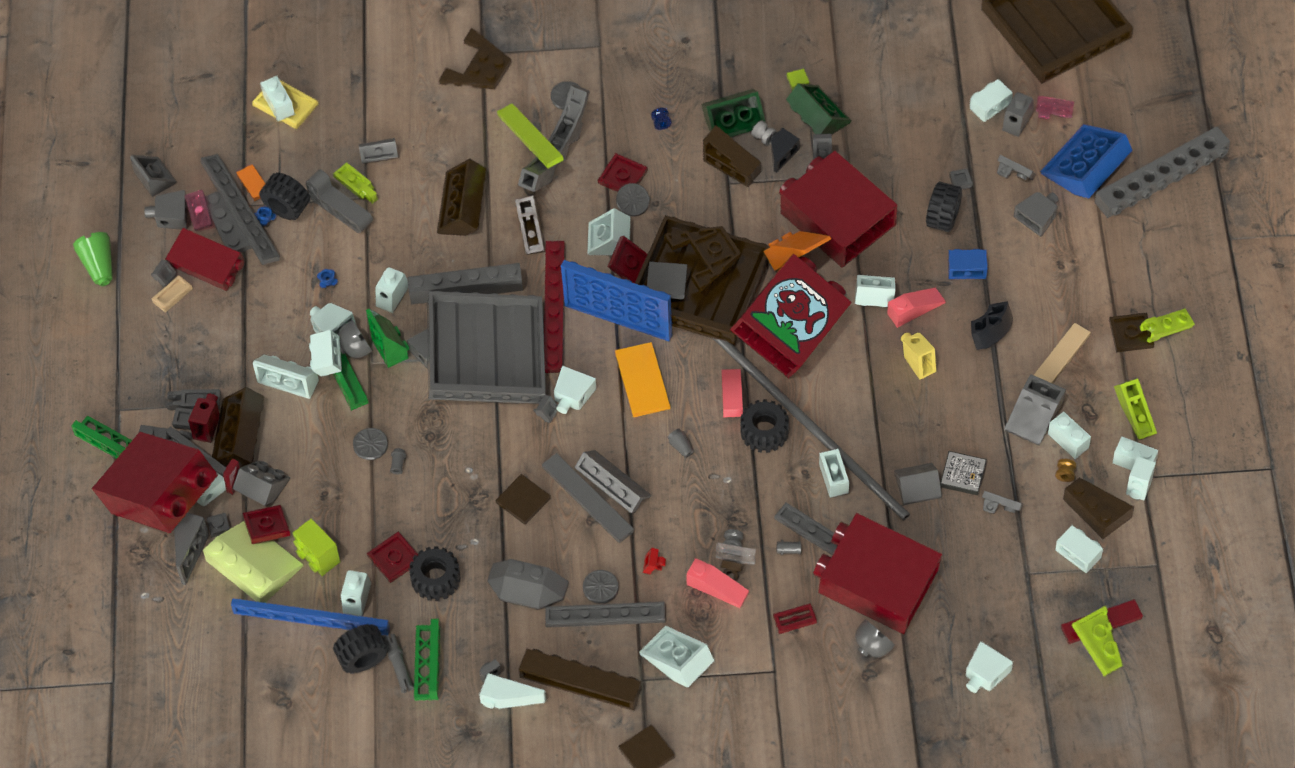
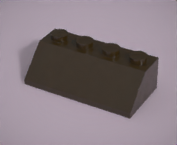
M470 158L446 171L437 227L438 234L467 236L478 230L484 182L486 180V167Z
M248 387L223 398L212 458L224 467H227L232 459L239 461L240 468L251 464L254 459V448L257 443L260 416L264 407V396Z

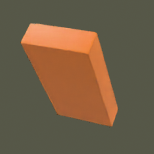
M251 164L236 172V175L255 202L260 199L259 191L265 185V182Z

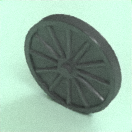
M564 81L555 85L551 91L552 103L557 108L563 110L571 85L579 86L578 84Z
M626 184L617 193V206L622 213L628 216L641 215L649 206L648 192L639 184Z
M376 428L361 430L353 440L355 453L365 460H374L381 457L388 447L386 435Z
M593 571L583 581V592L594 603L609 602L618 593V580L609 571Z

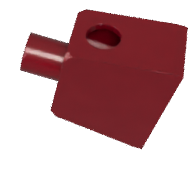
M207 394L206 399L198 398L188 419L193 440L212 443L220 416L217 405L218 397L214 394Z

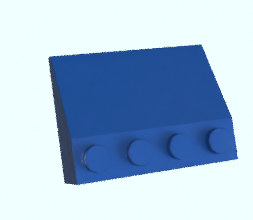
M1083 124L1040 172L1043 176L1074 195L1090 198L1133 150L1126 134Z

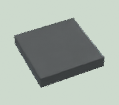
M649 262L647 287L656 291H663L674 299H684L687 264Z

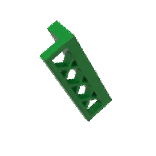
M341 353L342 371L333 373V376L352 411L369 403L345 353Z
M88 415L82 423L75 420L71 425L75 436L116 459L125 450V447L117 442L123 441L128 446L132 441ZM88 423L94 425L96 430L87 427ZM109 433L111 435V439L105 437L102 434Z
M431 619V625H416L414 700H438L439 619ZM420 631H430V638L426 642L420 637ZM425 647L430 650V656L426 659L420 656V652ZM426 665L429 668V674L424 678L419 673V670ZM426 684L429 687V694H419V688Z

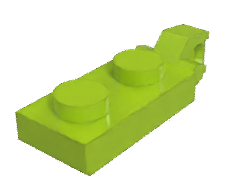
M345 163L333 173L334 178L361 199L366 198L372 204L378 200L371 181L348 163Z

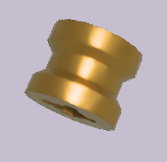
M1070 459L1058 460V470L1055 477L1063 482L1073 481L1075 478L1074 471L1077 466L1076 462Z

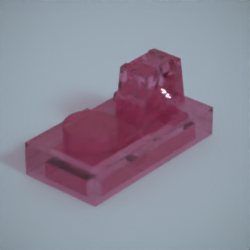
M1038 96L1036 106L1038 118L1049 119L1051 114L1063 118H1072L1074 101Z
M199 190L186 194L185 198L194 230L198 231L213 226L204 191Z

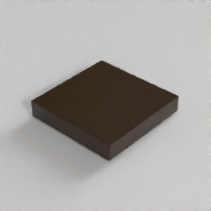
M1147 313L1109 317L1116 353L1154 348V342H1147V339L1151 337V332L1140 330L1143 321L1148 319Z
M520 474L496 499V504L526 525L551 499V495L523 474Z
M652 724L618 746L620 752L633 768H660L675 758L673 751Z

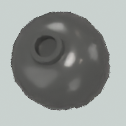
M353 320L340 328L338 335L340 336V351L342 354L346 353L349 357L356 359L372 352Z
M866 619L856 630L855 639L860 646L857 650L865 657L868 655L874 658L883 657L895 646L893 642Z

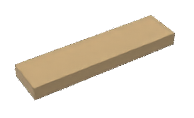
M1074 323L1034 376L1053 384L1089 338L1091 332Z

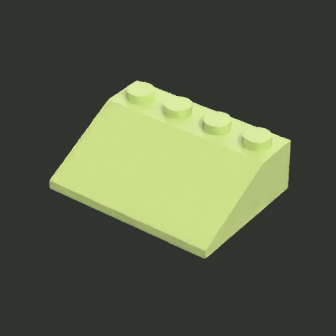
M244 521L217 536L203 549L206 561L256 602L266 603L303 567L300 561L273 540L252 544Z

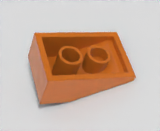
M798 231L793 235L789 232L781 237V242L776 239L769 243L770 248L763 252L775 271L793 253L799 258L831 240V238L827 235Z

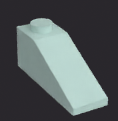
M488 674L480 692V700L488 708L496 707L502 709L545 703L546 695L545 690Z

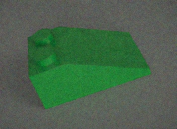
M367 309L366 314L371 340L386 366L390 368L408 359L407 351L409 347L405 340H401L398 327L393 326L390 320L375 311Z

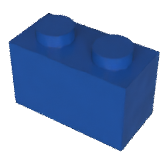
M949 250V279L987 278L986 250Z

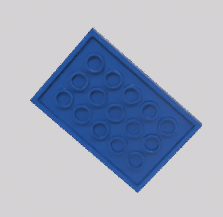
M563 261L561 272L565 307L670 341L672 337L671 295L663 291L650 289L645 285L632 283L627 279L614 277L609 273L599 272L591 267L581 266L573 261Z

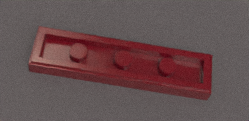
M1135 599L1107 608L1106 614L1112 629L1143 618ZM1084 617L1061 624V630L1068 644L1081 640L1072 624Z

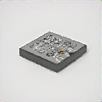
M948 451L940 487L978 496L987 459Z

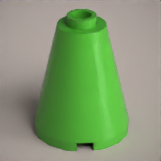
M105 232L90 233L91 237L86 239L85 236L80 237L73 243L76 254L95 284L99 286L108 285L113 279L110 237Z

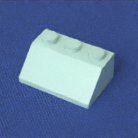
M262 355L253 361L257 383L310 399L319 381L318 374L312 371L311 367H303L293 361L287 362L280 360L276 356Z

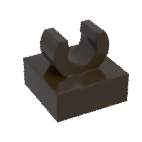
M723 559L721 568L725 569L723 573L726 575L729 571L733 572V580H736L738 578L737 571H742L744 563Z

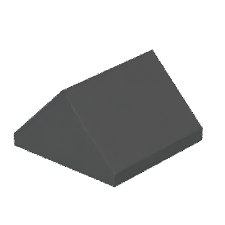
M131 155L130 160L134 173L152 197L176 184V180L159 157Z
M933 463L894 470L903 505L942 498L938 470Z

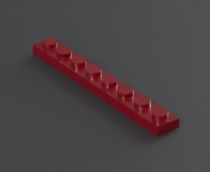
M546 241L544 301L545 373H560L563 366L564 294L561 265L565 257L564 241Z

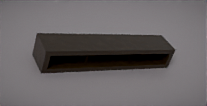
M526 648L519 667V676L522 679L632 711L635 710L642 691L641 681L635 677H624L615 671L607 672L600 670V668L594 665L586 666L576 660H565L559 655H548L538 649L531 650Z

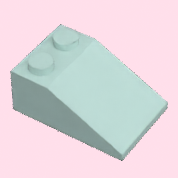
M665 626L639 652L641 656L669 678L687 688L714 662L707 644L668 626Z

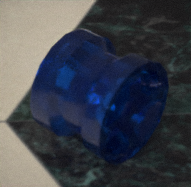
M660 107L651 112L655 129L664 130L671 126L672 121L668 117L669 112L667 108Z

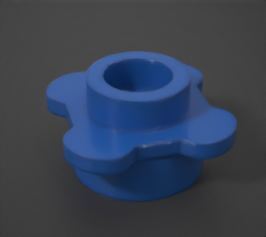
M266 206L260 207L254 213L261 225H267L268 222L276 219V215Z
M324 269L317 274V278L320 279L319 285L321 288H326L330 285L335 286L338 283L334 276V270Z

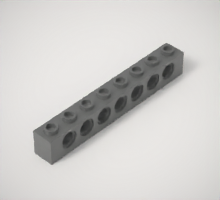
M1216 126L1096 192L1094 203L1107 218L1113 215L1116 216L1125 208L1133 207L1138 201L1149 198L1156 191L1164 190L1169 184L1180 181L1185 175L1193 174L1198 168L1209 165L1216 158L1224 157L1229 151L1230 140Z

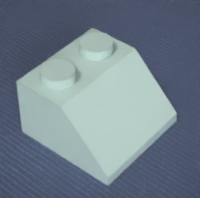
M613 208L590 221L587 254L612 255L621 236L624 235L630 240V216Z

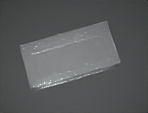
M717 543L716 558L754 565L756 549Z

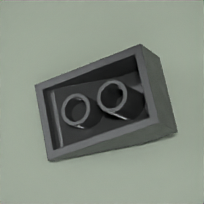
M188 512L174 528L176 567L183 585H186L209 537L204 517Z

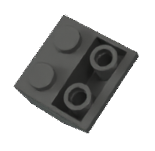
M256 461L239 468L233 489L263 505H268L276 500L289 482L290 477L285 475L282 470L273 469L268 466V463L264 461Z

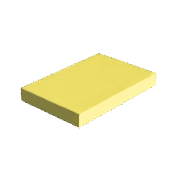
M280 80L292 101L294 115L280 121L298 129L316 108L318 101ZM261 91L254 99L253 106L275 117Z

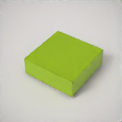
M804 68L787 73V79L792 91L798 83L810 84Z

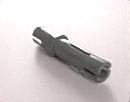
M390 634L391 638L387 635L384 637V640L389 650L388 658L392 661L401 692L406 693V689H408V692L412 691L414 687L405 666L403 651L399 648L396 635Z

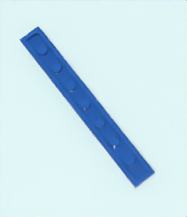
M232 598L231 602L233 613L238 615L350 630L360 625L373 624L379 628L382 635H389L390 631L389 622L384 619Z

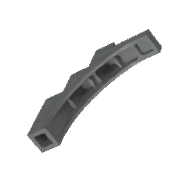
M574 84L571 85L563 112L548 139L562 154L564 160L547 168L536 157L531 163L522 168L518 186L535 192L552 183L556 166L566 160L570 144L579 140L583 126L581 121L589 97V90Z

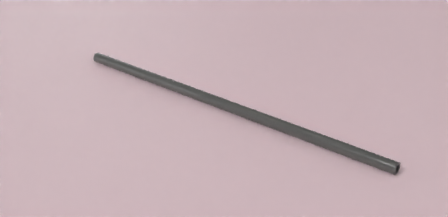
M712 338L830 451L839 449L843 464L903 521L910 516V513L735 346L727 341Z

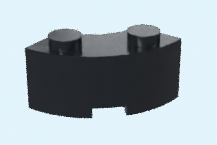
M1008 301L989 304L988 310L983 316L971 321V334L976 350L990 348L1001 340L1011 328L1013 316Z

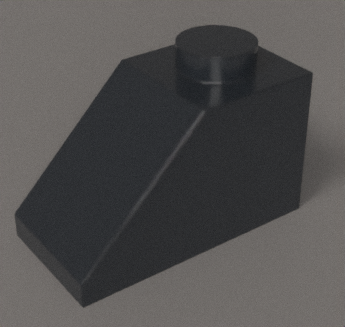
M784 128L779 132H775L770 140L773 168L776 173L800 149V139Z

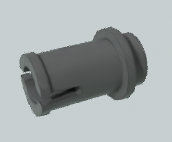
M396 448L391 452L393 458L390 472L402 474L406 454L405 450Z
M777 541L776 552L780 553V555H783V553L801 554V542Z

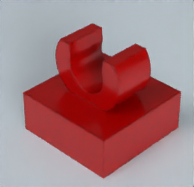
M651 547L647 552L643 573L650 575L654 569L662 570V566H665L666 558L658 557L659 549Z

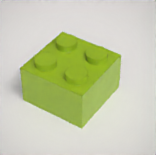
M312 519L293 532V543L297 547V555L302 560L306 559L308 561V565L314 573L318 572L321 576H324L340 563L336 543Z

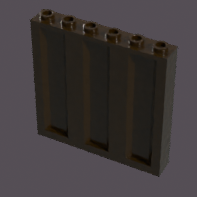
M982 0L981 10L1041 84L1132 38L1133 26L1111 0Z
M665 215L635 284L647 286L649 262L687 264L684 299L671 298L672 326L710 338L724 340L734 345L737 335L730 329L752 303L769 262L763 251L770 247L765 243H758L728 233L741 252V257L703 291L699 292L691 277L693 274L707 268L690 244L672 251L664 236L667 233H672V235L681 234V231H688L689 233L698 232L699 229L711 227H704L694 222H687Z

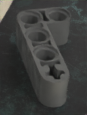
M319 169L306 181L310 198L355 232L361 233L373 222V217L367 210L331 185L330 177L323 170Z

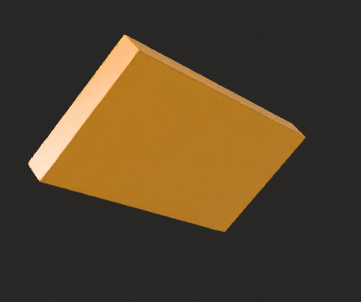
M652 342L615 350L632 416L638 417L669 410L670 404Z

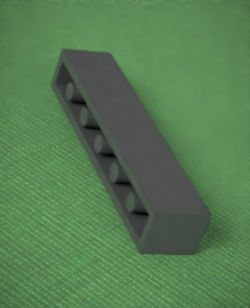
M520 263L407 277L411 305L427 303L429 291L477 292L480 294L523 291Z

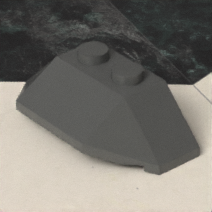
M513 559L493 563L487 580L501 601L534 609H541L557 601H563L569 581L550 568Z

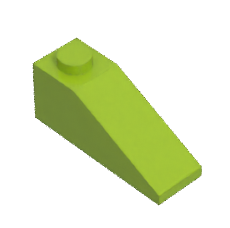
M1138 378L1115 385L1114 389L1119 403L1138 440L1157 434Z

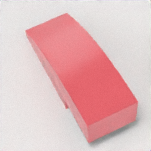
M741 369L721 370L723 417H741V414H743Z

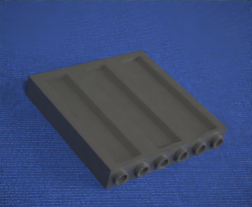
M429 291L427 299L429 400L538 404V401L543 399L546 392L542 296Z

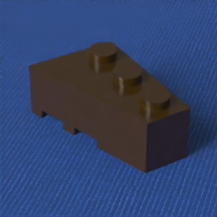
M716 125L703 139V161L729 177L749 187L761 173V162Z
M1080 477L1068 485L1064 491L1063 500L1102 539H1105L1132 518L1133 505Z

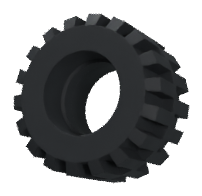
M279 172L273 173L259 191L260 199L264 205L270 208L274 214L287 220L298 219L310 202V195L301 183Z
M940 181L935 185L926 214L927 227L946 232L951 231L961 204V187Z
M763 399V402L755 401L754 405L750 403L748 409L745 408L740 418V433L746 446L750 445V449L753 451L758 449L760 453H762V450H766V453H769L771 449L776 451L778 446L782 447L784 445V441H787L789 434V417L787 411L782 409V405H775V401L767 402V399ZM761 422H768L773 424L774 427L770 430H760L755 425Z
M434 546V549L427 547L426 551L420 550L418 556L414 555L409 569L412 587H414L416 594L419 593L421 598L426 596L429 601L432 598H435V601H440L439 598L442 597L447 599L448 594L452 596L455 593L454 589H458V582L461 579L457 558L453 556L451 551L447 553L446 548L440 550L439 546ZM432 569H442L445 571L441 577L436 579H430L425 576Z
M373 624L360 625L342 634L333 645V651L343 671L350 674L360 673L376 666L386 657L389 651L379 628Z

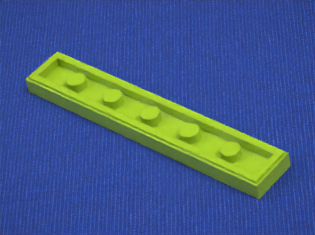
M512 103L496 111L498 117L547 168L564 160L562 154Z

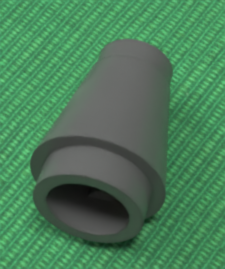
M676 429L668 435L669 444L683 455L684 458L693 454L694 450L684 431Z

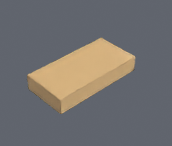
M178 275L152 298V302L166 313L193 289L192 285Z

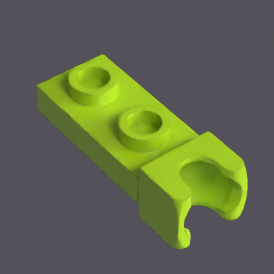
M1182 309L1160 317L1148 318L1143 321L1140 330L1151 332V337L1147 339V342L1150 343L1159 340L1161 337L1190 329L1195 323L1187 310Z

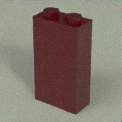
M182 228L165 258L173 268L225 291L234 284L235 276L243 268L245 260L240 252L185 228Z

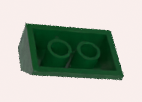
M798 83L786 99L790 104V108L799 113L801 120L809 124L815 134L833 135L852 121L818 85Z
M754 89L701 104L709 130L711 131L716 125L730 137L752 131L759 121L766 123L759 93Z

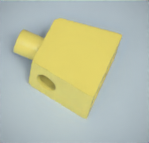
M905 333L902 335L901 341L903 342L904 357L917 377L922 379L935 373V348L921 333L914 335Z

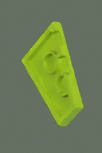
M1106 606L1072 624V627L1103 676L1123 666L1117 643L1114 642L1111 631L1113 629L1107 618Z

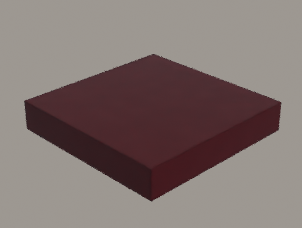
M615 153L598 178V184L618 192L626 184H639L647 173L648 167Z
M623 235L619 238L607 267L622 279L635 283L648 254Z
M281 505L242 513L252 544L290 536V530Z
M399 531L367 552L368 558L389 583H392L408 572L414 555L418 556L417 552Z

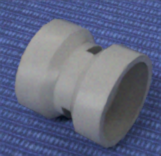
M759 121L752 130V136L756 139H761V142L768 146L771 144L772 135L777 131L774 128H769L768 124L764 121Z

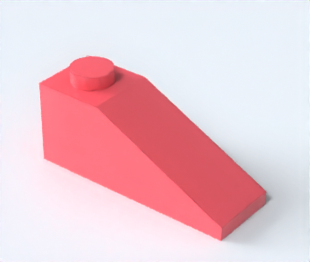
M936 287L905 293L888 302L887 314L898 328L945 304L946 301Z
M696 558L686 574L688 586L738 608H741L749 593V590L716 567Z

